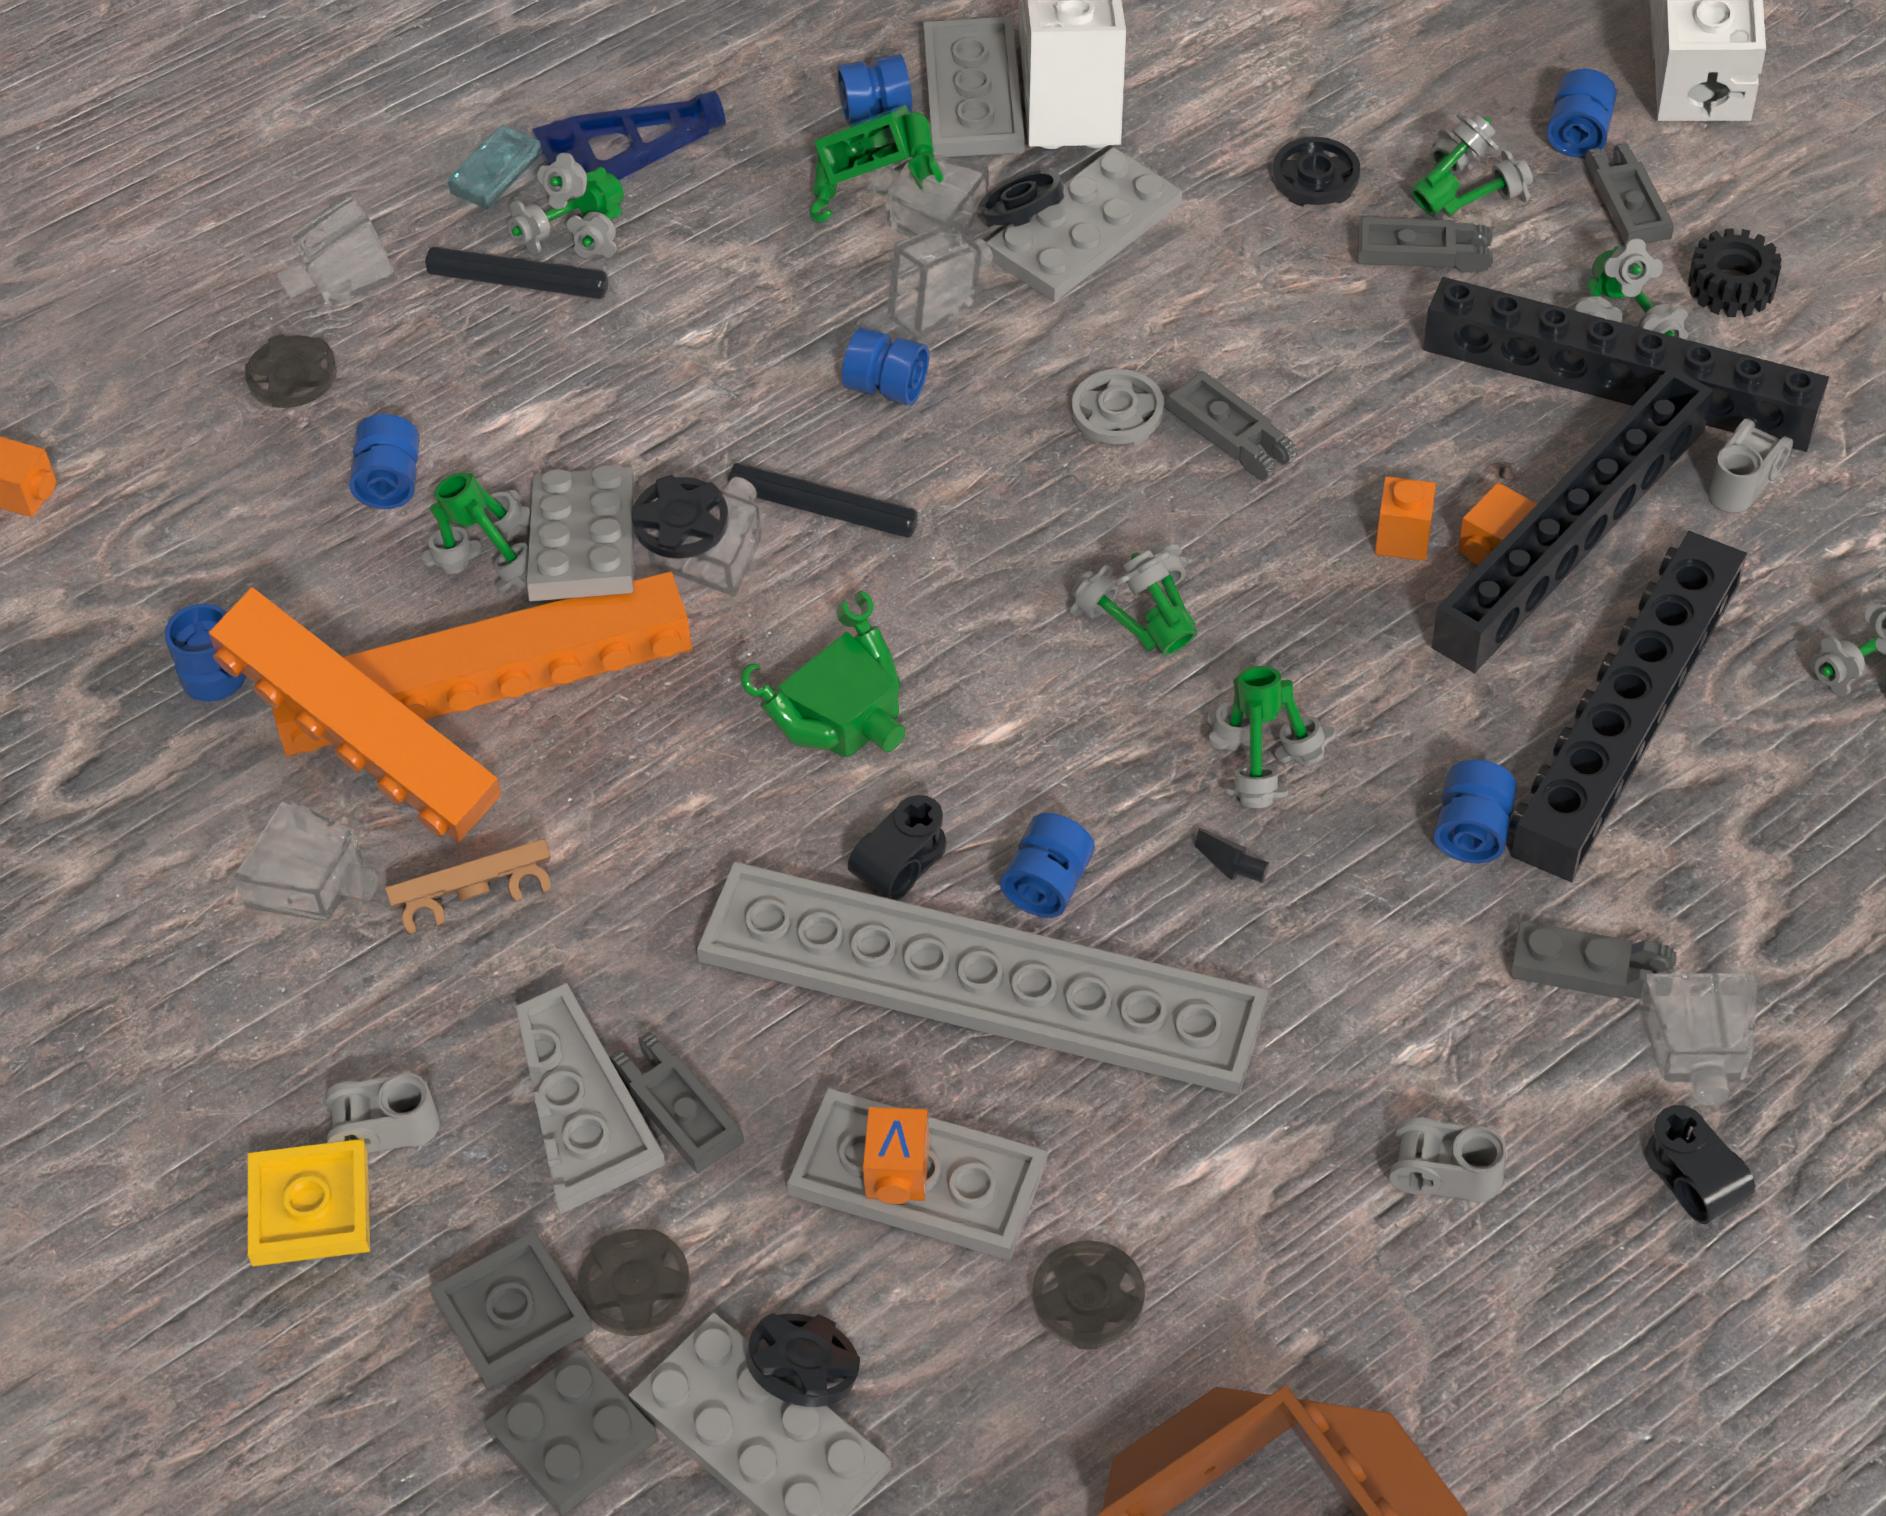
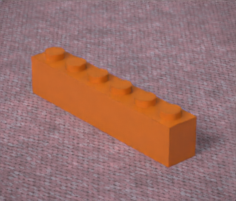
M253 587L208 632L215 649L213 658L226 672L234 677L243 673L255 683L254 691L267 704L275 709H278L282 704L295 714L294 722L309 737L318 741L323 736L336 746L337 749L334 751L336 756L351 770L359 773L364 768L378 779L376 786L388 799L397 805L406 801L420 812L417 815L418 820L434 835L442 837L446 833L460 843L501 797L499 781L495 775Z

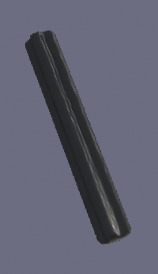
M435 246L429 248L425 259L427 272L437 276L595 299L604 298L608 289L607 273L601 270Z
M735 463L728 475L729 489L732 492L906 538L913 535L917 526L918 512L914 508L743 463Z

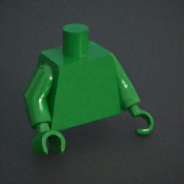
M905 104L854 122L815 140L814 143L818 153L813 193L818 196V199L811 206L810 217L816 223H823L831 217L832 212L829 209L825 210L821 215H819V212L824 206L829 204L830 198L836 195L837 183L908 159L911 156L913 158L909 161L908 168L919 189H923L922 183L930 175H934L937 182L941 183L944 175L933 155L932 134L927 118L919 112L910 113Z
M858 591L854 595L856 604L861 609V615L853 614L845 600L839 603L836 613L838 620L847 627H854L857 634L853 637L850 633L845 632L777 686L774 691L767 683L763 684L759 689H756L750 683L751 671L761 669L758 664L748 665L741 673L740 680L744 691L751 696H761L763 698L760 704L762 709L787 739L796 746L820 750L829 749L842 757H848L869 741L873 742L883 751L891 752L904 738L906 729L896 721L899 714L898 693L901 689L900 680L893 656L878 626L871 627L867 619L873 611V601L864 591Z

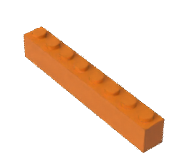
M672 571L634 581V593L567 598L351 654L343 658L421 719L427 720L457 711H467L476 706L506 698L520 697L525 693L555 685L569 684L575 680L608 671H618L627 666L671 657L677 653L692 650L688 616ZM282 704L278 709L272 707L286 757L302 752H312L321 747L332 745L323 736L316 741L304 733L294 722L296 715Z

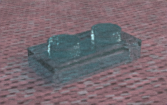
M502 125L448 179L450 194L488 210L542 155L540 140Z

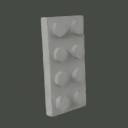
M1013 16L923 22L934 157L1024 153V129Z
M1113 147L1064 184L1063 193L1065 196L1059 204L1049 206L1033 215L1029 223L1017 227L1010 224L986 242V257L1053 302H1056L1182 204V190Z
M605 465L595 470L569 472L556 469L545 474L533 475L527 572L529 601L634 593V529L632 510L635 504V480L633 467L619 468L613 465Z
M827 1089L787 1182L789 1196L1011 1260L1047 1165V1150L928 1117L930 1143L925 1201L909 1200L903 1204H888L879 1199H866L863 1163L869 1107H897L834 1089Z
M714 1312L628 1394L630 1402L649 1422L759 1516H847L891 1471L890 1458L829 1407L794 1405L780 1400L764 1390L752 1377L746 1364L745 1353L748 1340ZM777 1377L781 1381L797 1387L794 1382L789 1381L785 1377Z

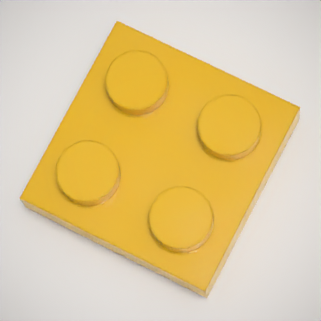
M364 1139L248 1153V1258L252 1267L370 1252L368 1149Z

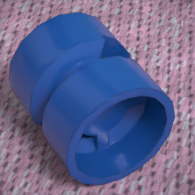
M901 54L876 58L873 66L870 67L864 61L837 66L839 93L848 124L874 116L877 112H885L905 104L909 112H912L910 81L906 64Z
M1583 68L1565 74L1559 81L1547 128L1549 142L1557 151L1567 156L1581 158L1586 157V151L1595 148L1601 151L1605 146L1617 96L1615 84L1607 75L1597 70Z
M860 327L853 334L845 353L842 383L847 389L868 395H874L880 389L881 395H885L887 400L912 406L917 401L926 380L930 359L929 348L926 344L897 338L892 343L889 334Z
M376 414L365 418L357 425L349 487L352 495L359 502L378 509H394L405 505L412 499L415 492L416 463L418 460L420 437L418 430L411 422L391 414Z
M207 603L190 605L173 615L165 627V641L171 658L174 661L179 682L185 693L196 700L209 702L222 700L233 695L243 685L246 676L240 673L237 677H234L214 660L213 654L215 649L208 632L225 616L227 611L217 605Z
M1475 759L1461 761L1450 768L1442 794L1443 807L1439 809L1434 831V842L1440 851L1453 859L1476 864L1491 862L1501 856L1505 850L1509 831V817L1513 811L1517 792V783L1511 772L1501 765Z
M1041 813L1034 816L1018 845V851L1012 856L1000 879L1002 892L1016 907L1029 914L1044 918H1054L1062 915L1077 887V880L1081 878L1095 851L1094 840L1089 832L1080 824L1065 816L1054 813Z

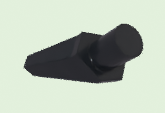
M1199 827L1194 846L1230 880H1236L1237 875L1263 883L1268 872L1269 862L1246 855L1247 847Z

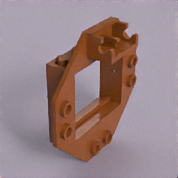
M1285 1385L1272 1395L1215 1387L1115 1455L1111 1466L1103 1510L1097 1516H1164L1290 1428L1356 1516H1468V1514L1391 1413L1310 1401L1308 1397L1304 1400L1297 1399L1289 1387Z

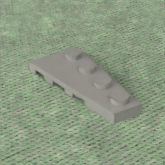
M565 983L516 1005L559 1214L561 1215L664 1166L665 1160L662 1150L568 984Z

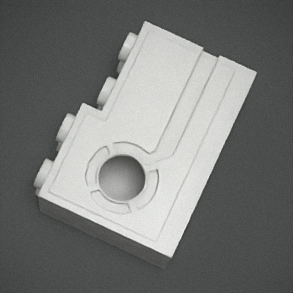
M1019 0V43L1029 147L1040 146L1045 149H1056L1061 146L1086 145L1091 148H1102L1107 145H1121L1126 26L1122 1Z
M1650 0L1652 59H1655L1657 121H1751L1759 86L1758 74H1761L1766 52L1763 0Z

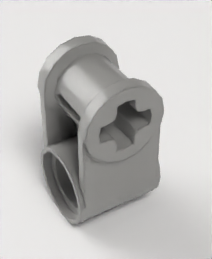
M1748 418L1744 419L1735 430L1732 438L1719 451L1708 491L1712 504L1720 510L1727 512H1741L1751 507L1768 483L1774 480L1783 469L1790 455L1793 440L1786 436L1778 439L1755 428L1754 421Z
M401 1073L391 1077L366 1081H345L335 1084L325 1093L326 1107L332 1112V1129L327 1134V1143L354 1140V1135H356L358 1139L365 1140L368 1154H370L371 1152L402 1147H417L426 1144L435 1137L440 1128V1116L428 1085L422 1077L413 1073ZM416 1107L412 1111L403 1113L405 1110L409 1108Z
M1425 1117L1406 1118L1398 1123L1395 1134L1397 1141L1400 1143L1398 1160L1392 1165L1389 1173L1390 1182L1397 1189L1414 1195L1431 1194L1466 1199L1472 1202H1485L1494 1198L1501 1191L1504 1182L1506 1144L1502 1137L1494 1130L1483 1126L1472 1127L1437 1122ZM1422 1134L1424 1140H1419L1418 1136ZM1473 1161H1480L1486 1163L1488 1166L1475 1167L1471 1166L1468 1163ZM1414 1173H1420V1176L1415 1177Z

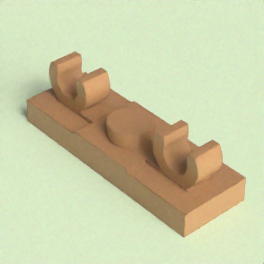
M542 839L385 887L391 911L406 907L402 915L403 926L406 932L412 935L416 934L413 915L419 909L430 910L435 917L437 927L444 925V910L437 901L433 900L436 898L457 894L459 902L472 900L489 894L491 892L489 888L490 883L511 876L508 884L509 894L515 902L522 901L519 882L526 876L535 877L540 883L542 893H548L551 885L550 878L547 872L539 867V865L549 863L551 856L546 840Z

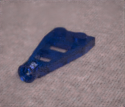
M715 90L699 94L690 101L578 115L532 130L535 143L545 165L550 166L554 163L558 154L569 153L573 156L574 161L583 167L585 173L603 167L606 172L621 180L709 134V130L725 126L726 120L719 96ZM668 123L672 128V131L649 143L643 142L637 130L639 127ZM613 133L623 134L627 137L630 147L608 160L596 159L588 142L595 136Z

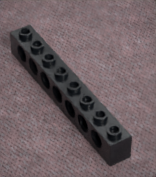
M1443 276L1427 312L1423 351L1633 406L1672 367L1714 390L1706 426L1734 433L1739 424L1748 418L1754 421L1755 428L1778 439L1784 436L1793 440L1792 448L1804 452L1808 451L1829 380V376Z
M1670 367L1437 607L1431 648L1475 674L1705 431L1714 390Z
M1692 531L1687 532L1678 549L1672 546L1669 547L1659 569V575L1662 576L1658 584L1652 581L1648 583L1638 606V610L1641 611L1637 619L1629 617L1621 630L1617 643L1620 646L1619 651L1616 655L1609 652L1605 656L1596 678V682H1599L1595 692L1589 689L1584 692L1575 713V719H1578L1573 729L1565 726L1561 731L1553 751V756L1556 759L1551 766L1543 764L1540 767L1531 788V794L1534 795L1529 805L1521 802L1516 808L1508 831L1515 835L1511 857L1566 881L1573 882L1740 585L1747 556L1746 552Z

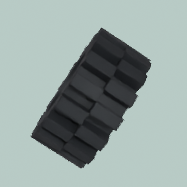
M1730 228L1725 229L1723 237H1721L1718 231L1710 233L1709 240L1703 237L1699 241L1692 258L1688 286H1691L1690 294L1693 298L1699 296L1698 304L1704 308L1709 303L1712 304L1711 312L1719 315L1721 309L1728 310L1727 317H1736L1737 310H1742L1744 317L1753 314L1754 308L1761 312L1766 309L1767 303L1771 304L1776 292L1782 259L1780 253L1775 254L1777 247L1772 242L1764 246L1766 237L1758 234L1754 239L1749 238L1750 231L1742 229L1741 236L1734 235V229ZM1722 270H1737L1747 275L1734 276Z

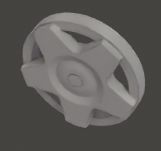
M1109 369L1092 374L1078 385L1072 397V416L1074 422L1083 432V436L1094 443L1098 441L1108 444L1132 443L1136 445L1149 439V435L1159 427L1164 415V397L1159 386L1144 374L1127 369ZM1108 383L1106 390L1103 392L1092 391V389ZM1132 384L1144 389L1147 393H1135ZM1082 412L1090 415L1091 417L1087 420ZM1151 417L1147 422H1144L1143 419Z

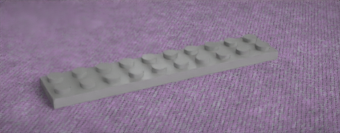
M734 862L697 947L698 960L702 963L1240 1095L1268 1002L1267 989Z

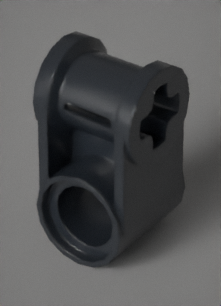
M915 795L901 801L894 811L857 843L848 860L849 872L888 899L897 901L903 898L911 890L915 882L946 851V837L941 829L943 812L940 804L935 799L925 795Z
M1673 1105L1663 1109L1657 1115L1653 1126L1654 1135L1649 1139L1645 1150L1646 1161L1650 1168L1657 1173L1675 1194L1687 1214L1700 1224H1708L1755 1193L1756 1185L1748 1166L1735 1152L1726 1146L1696 1110L1684 1105ZM1691 1126H1692L1693 1129H1692L1691 1134H1690V1136H1689L1688 1134H1689V1131H1690Z

